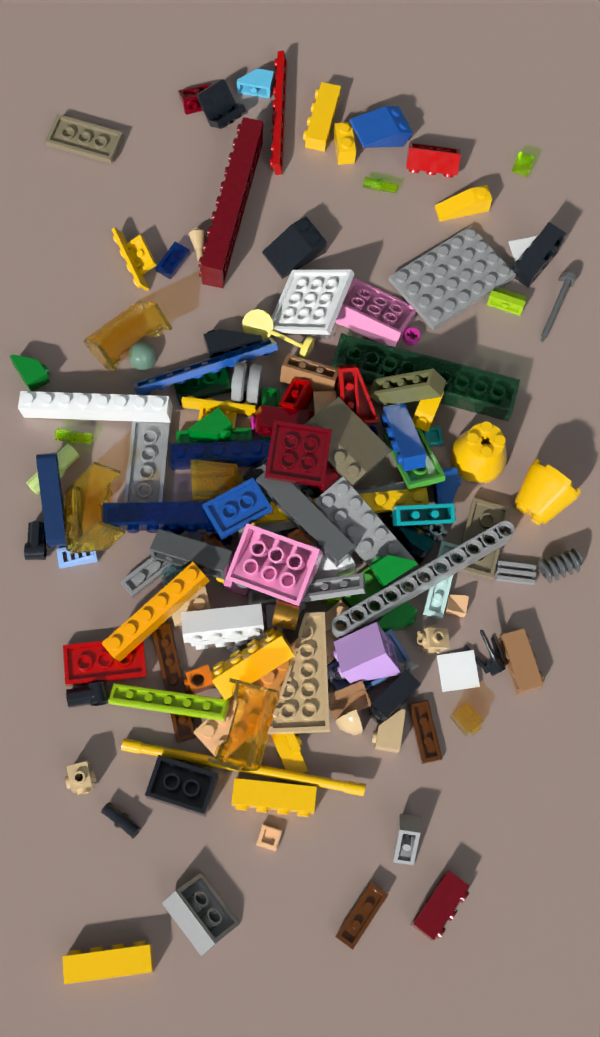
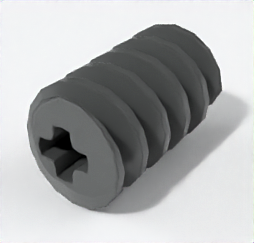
M572 548L571 551L567 550L564 554L559 553L557 556H551L550 559L545 558L543 562L538 561L539 570L549 583H552V576L555 580L560 579L559 574L565 578L566 571L573 575V568L576 572H580V566L582 565V557L576 548Z

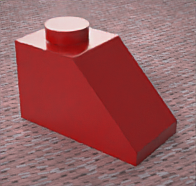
M293 377L279 406L295 410L307 409L313 398L311 381Z

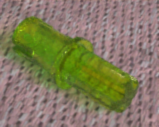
M365 176L363 188L377 190L379 193L380 190L396 193L398 185L382 181V178L379 180Z
M58 428L55 431V440L68 441L72 444H75V442L93 443L94 436L92 433L77 432L76 429L72 431Z

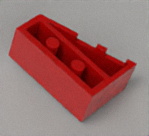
M337 365L339 398L364 423L379 422L357 365Z

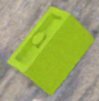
M499 288L495 291L491 290L486 305L520 316L526 302V296Z

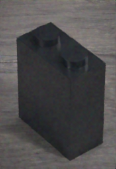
M406 670L372 702L369 708L371 712L369 714L376 723L380 722L382 724L417 692L421 683Z

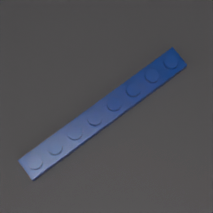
M272 338L135 382L133 386L137 395H148L153 390H164L169 385L175 383L182 384L187 379L193 377L201 378L206 373H216L227 366L234 367L236 362L253 361L258 356L271 355L274 353L273 351L278 350L277 343Z

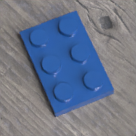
M254 478L202 504L203 510L221 540L244 528L247 523L251 524L273 512L271 505Z

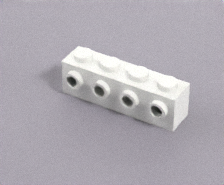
M261 604L181 612L184 643L195 644L199 641H218L225 638L237 639L243 636L257 637L260 634H264Z

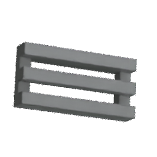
M498 560L496 581L535 585L536 565ZM501 567L514 568V569H522V570H530L531 572H528V571H520V570H512V569H504V568H501ZM500 574L529 576L530 579L500 576Z

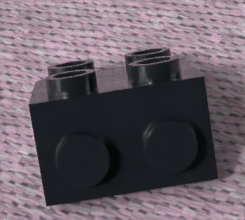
M224 79L218 80L197 94V99L210 127L225 128L228 126V122L240 118L241 114L246 111L244 104L235 103Z

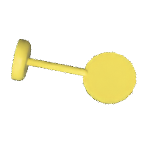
M251 310L243 319L242 327L244 333L261 335L262 341L274 335L300 347L299 357L308 359L315 344L314 337L308 336L302 344L274 331L273 319L264 310Z

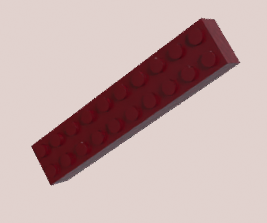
M243 117L241 124L237 126L238 136L233 140L232 148L234 150L229 154V167L225 168V182H221V196H217V210L212 213L211 221L213 224L208 227L207 237L209 238L208 241L204 242L203 257L200 256L198 267H200L199 277H202V284L223 288L263 146V121Z

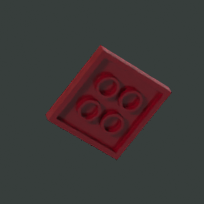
M274 420L265 478L323 487L332 429Z

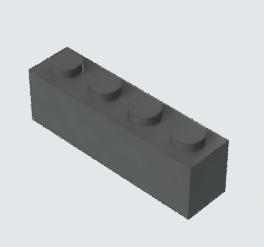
M158 529L150 547L151 557L183 568L194 562L204 574L225 580L233 560L232 551L226 547H217L207 541L200 542L186 535L180 536L170 530Z

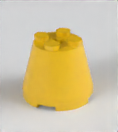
M485 421L473 426L455 440L451 450V464L453 468H457L461 478L468 482L488 483L500 476L507 462L506 439L502 431L497 426Z
M534 459L529 466L515 499V509L523 515L525 513L529 514L532 517L530 520L540 526L541 524H547L576 501L581 495V490L578 488L574 489L572 481L549 464L542 466L540 465L541 461Z

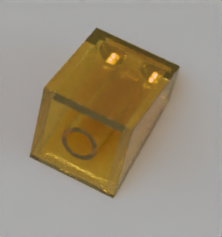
M190 460L194 509H203L202 504L238 486V482H242V473L238 471L237 464Z

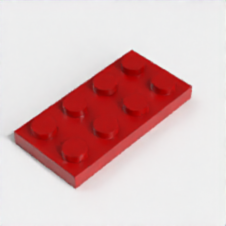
M103 641L63 645L66 686L147 677L144 641L121 661L112 657L101 644Z

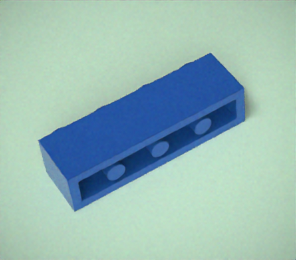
M406 404L384 406L381 422L383 426H386L387 438H391L392 451H396L397 464H401L404 472L426 467V452Z

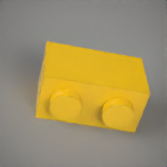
M350 122L335 123L334 143L338 165L355 163L356 147L353 128Z

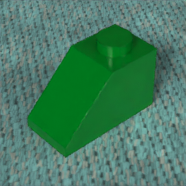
M10 355L12 364L29 391H35L50 382L48 377L50 372L45 364L41 365L38 359Z
M219 407L188 428L191 439L214 442L228 438L233 431L232 423Z
M380 555L372 560L373 565L369 568L383 587L416 566L417 562L391 555L383 558Z
M405 602L383 615L378 624L384 632L390 629L392 631L404 630L407 625L411 627L416 621L417 617L415 614L417 609Z

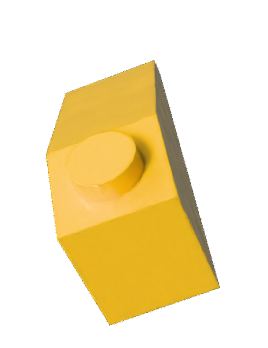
M488 185L470 188L436 204L435 210L439 222L489 211L492 197Z

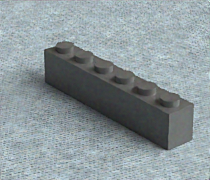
M266 471L263 472L256 479V483L261 491L336 567L354 552V541L340 531L341 529L337 523L331 522L327 518V514L323 509L317 508L313 504L314 502L309 495H304L300 491L297 483L266 479Z

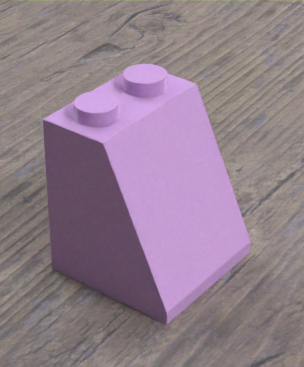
M377 622L334 641L335 650L333 653L339 662V666H337L338 672L349 683L402 674L393 643Z

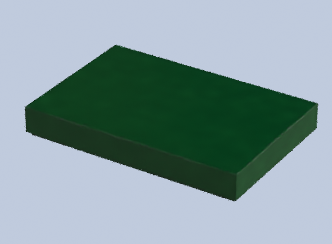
M226 367L216 373H206L201 378L193 377L187 379L185 383L174 384L179 405H182V397L194 396L197 399H205L232 392L231 381Z

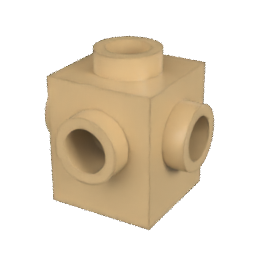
M427 625L425 629L418 631L417 643L419 651L427 652L428 655H435L449 649L448 629L437 628L436 625Z
M85 761L66 766L68 776L65 777L67 789L71 788V791L77 793V795L90 793L89 789H93L94 782H97L95 771L91 770L90 764Z

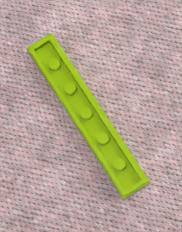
M117 683L113 684L108 699L109 704L219 721L226 720L230 705L228 699L224 700L221 698Z

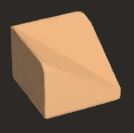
M449 594L445 614L464 618L469 596Z

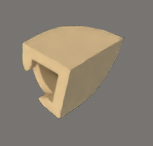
M357 710L341 716L335 722L340 730L351 735H358L363 732Z

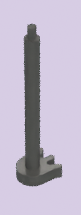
M564 272L558 279V281H564L541 334V342H544L550 332L569 285L573 287L577 276L571 272Z

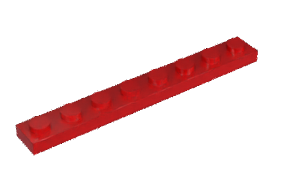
M284 50L277 51V58L274 60L277 71L274 72L276 86H273L275 100H273V110L275 114H272L274 128L271 129L273 139L271 153L273 157L270 158V166L274 168L276 175L283 174L287 59Z

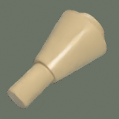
M194 228L188 235L199 262L200 256L203 257L204 255L203 245L206 231L201 228Z

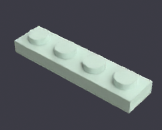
M442 541L437 558L459 545ZM436 567L439 572L445 571L441 567ZM453 575L429 588L423 615L442 620Z

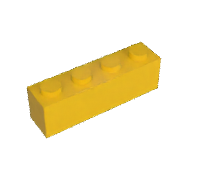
M321 82L320 88L316 89V102H312L311 106L312 116H308L307 126L309 127L308 130H304L303 134L305 148L325 152L340 99L341 86Z
M234 778L231 805L235 806L236 810L248 811L249 807L256 808V812L268 813V810H277L276 814L289 815V812H297V816L310 817V814L315 812L317 787Z
M146 941L133 942V947L125 948L124 944L111 945L112 950L103 951L102 946L90 948V953L81 954V949L68 951V956H62L64 984L154 972L152 945H146Z

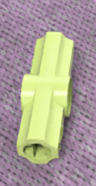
M69 444L57 453L60 479L64 476L66 469L80 457ZM37 472L26 484L34 493L39 495L40 487Z

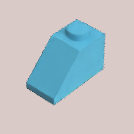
M257 68L237 79V93L270 99L274 83V71Z

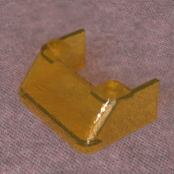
M139 301L88 336L83 342L106 369L115 371L119 365L120 356L128 351L133 343L141 341L147 336L155 338L162 334L163 329L171 330L172 326L157 303Z
M94 461L67 489L64 496L65 543L67 551L84 553L108 550L125 534L124 529L104 523L103 504L112 495L110 484L121 474L120 470Z
M230 678L229 682L235 683L232 688V695L237 704L226 742L224 741L221 745L217 746L215 750L216 758L209 757L207 762L237 771H258L269 737L267 732L279 699V691Z

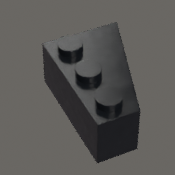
M548 222L539 236L535 238L530 248L528 247L525 250L521 260L518 259L514 263L512 269H514L513 272L516 274L515 279L529 288L558 254L567 233Z

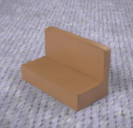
M363 681L328 694L329 708L335 721L351 711L357 710L359 712L371 706V701Z

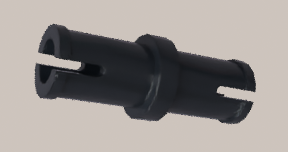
M110 802L101 810L102 814L114 822L115 827H120L132 839L140 832L141 827L130 820L128 814L122 813Z

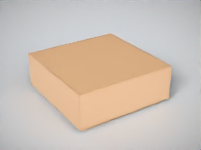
M262 824L256 845L276 851L282 830Z

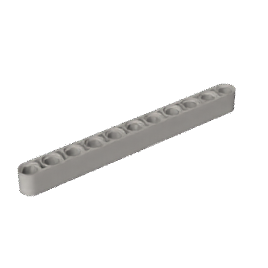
M502 521L339 614L332 621V634L336 638H343L504 546L511 540L515 531L514 525L509 521ZM501 530L506 531L508 534H507V535L502 534V533H501ZM485 540H490L492 544L486 543ZM468 549H474L477 553H471ZM452 558H458L461 562H454ZM436 567H441L445 571L439 572ZM425 576L428 578V581H422L419 577ZM403 586H410L412 590L406 591ZM392 595L396 599L391 601L388 600L386 596ZM370 605H377L379 609L372 610ZM359 614L362 616V619L356 620L353 618V615ZM343 624L346 628L339 630L336 628V625Z

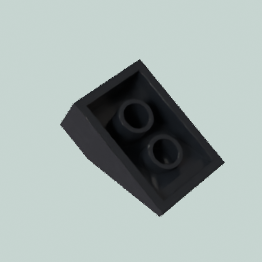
M307 216L291 224L262 253L283 279L290 275L292 270H298L326 253L327 241Z

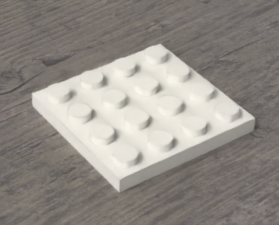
M292 270L271 317L274 323L273 330L278 333L330 335L355 275L352 270Z

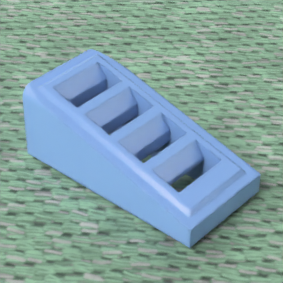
M94 540L56 549L59 569L98 562ZM86 549H89L90 555L88 556L86 555ZM82 550L83 556L81 558H79L78 551ZM71 552L75 554L74 560L71 559ZM64 553H67V562H64Z

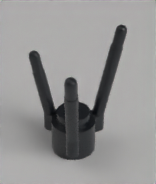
M481 629L480 633L491 655V659L486 661L487 666L476 654L475 660L486 674L490 672L491 676H494L506 668L495 638L491 637L492 649L484 630ZM467 645L464 646L466 651L471 650Z

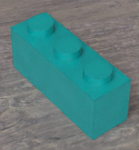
M454 503L392 507L393 526L455 523Z

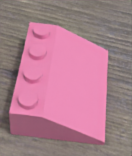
M354 278L335 323L395 350L414 318L416 311L409 303Z
M247 523L225 579L300 606L324 553L318 548Z

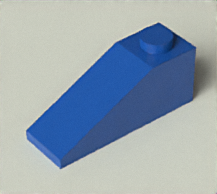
M442 468L445 474V481L433 484L435 504H450L453 502L458 487L461 486V474H458L457 468Z

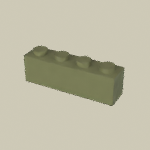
M434 369L373 379L369 396L380 406L442 397L446 380Z

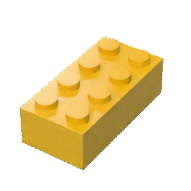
M279 627L276 629L271 628L264 633V637L261 639L250 641L244 650L233 652L227 661L216 663L213 666V670H211L212 682L224 700H227L294 657L292 647Z

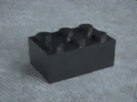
M158 755L145 796L148 799L206 817L219 776L218 773Z

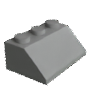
M199 873L178 888L162 903L201 956L240 924L202 873Z

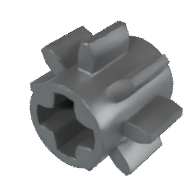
M427 524L428 527L423 529V532H426V534L440 543L443 541L442 536H446L448 533L444 530L446 524Z

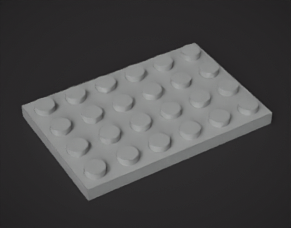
M470 226L390 275L388 281L428 326L435 330L488 296L491 290L495 291L513 280L516 274Z

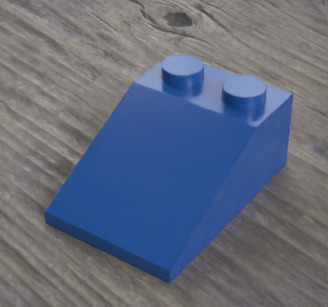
M384 106L349 120L363 148L403 147L413 134L399 106Z

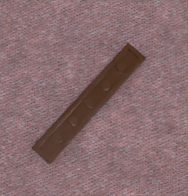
M171 622L161 624L153 632V638L165 690L187 694ZM170 713L177 743L197 738L193 733L195 728L192 716Z

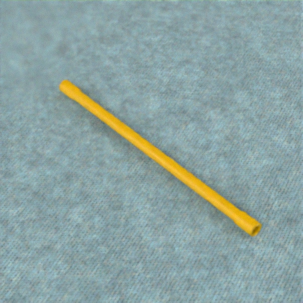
M126 738L123 739L121 747L122 751L154 756L161 755L170 759L328 788L348 794L364 796L366 784L342 781L231 759H225L220 763L215 756L146 744Z

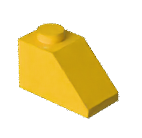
M442 397L420 400L412 420L415 427L427 432L429 431Z

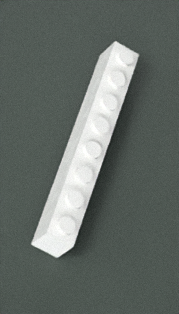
M20 391L18 409L24 418L171 423L173 408L169 396Z

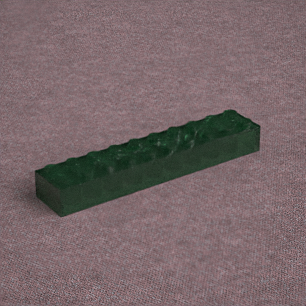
M343 333L340 335L331 366L338 368L337 365L356 364L364 384L372 385L373 379L434 369L446 380L440 404L509 421L513 413L520 379Z

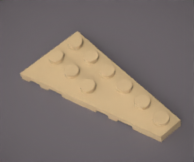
M325 612L305 613L296 645L293 649L294 657L291 658L271 725L267 732L268 735L330 732Z

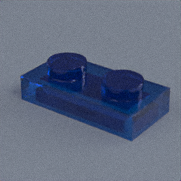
M174 242L155 267L156 272L171 280L189 256L190 249Z

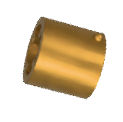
M277 600L272 625L295 630L300 606Z

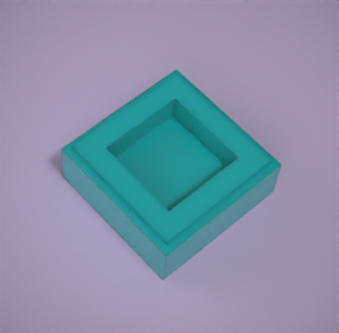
M441 426L430 427L428 432L422 430L430 447L444 445Z

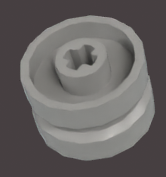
M236 362L231 383V401L242 403L245 392H247V403L258 405L263 365L252 364L249 375H247V364Z

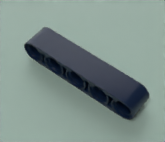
M57 453L36 454L47 547L68 546Z

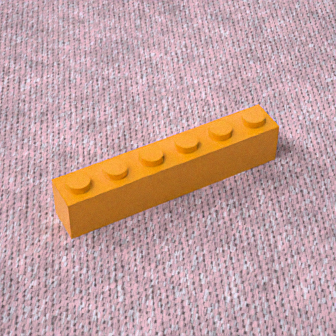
M194 562L190 563L101 644L114 659L121 661L210 580Z

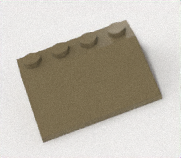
M339 397L304 424L332 429L327 464L340 476L339 479L344 476L352 487L359 483L392 451Z

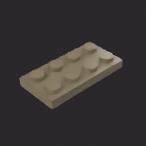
M57 114L45 142L46 146L111 164L123 138V133Z
M473 498L461 544L494 525L507 521L510 508ZM485 540L486 543L492 544L490 540ZM500 548L460 571L492 580ZM468 549L471 553H477L474 549Z

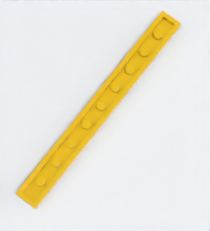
M427 487L359 494L374 513L392 512L393 506L429 505ZM269 502L273 512L250 525L288 522L290 519L273 502Z

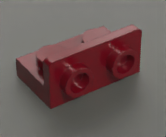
M211 83L178 90L186 115L203 111L197 99V94L211 86Z

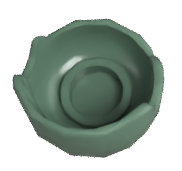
M147 341L133 343L128 350L130 364L137 370H147L156 363L155 348Z

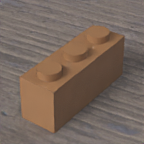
M287 354L282 364L280 382L290 384L294 377L310 380L313 391H335L338 385V368Z
M525 629L502 634L498 640L516 694L520 695L540 689L544 683V676L538 670V659L535 652L531 650L529 634H526Z

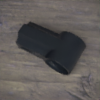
M32 521L28 524V538L24 546L25 560H46L47 546L45 543L44 522Z
M94 682L86 687L67 689L66 699L68 707L107 704L106 682Z

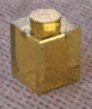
M469 702L464 704L450 717L465 736L469 733L472 735L477 733L482 728L480 724L484 721Z

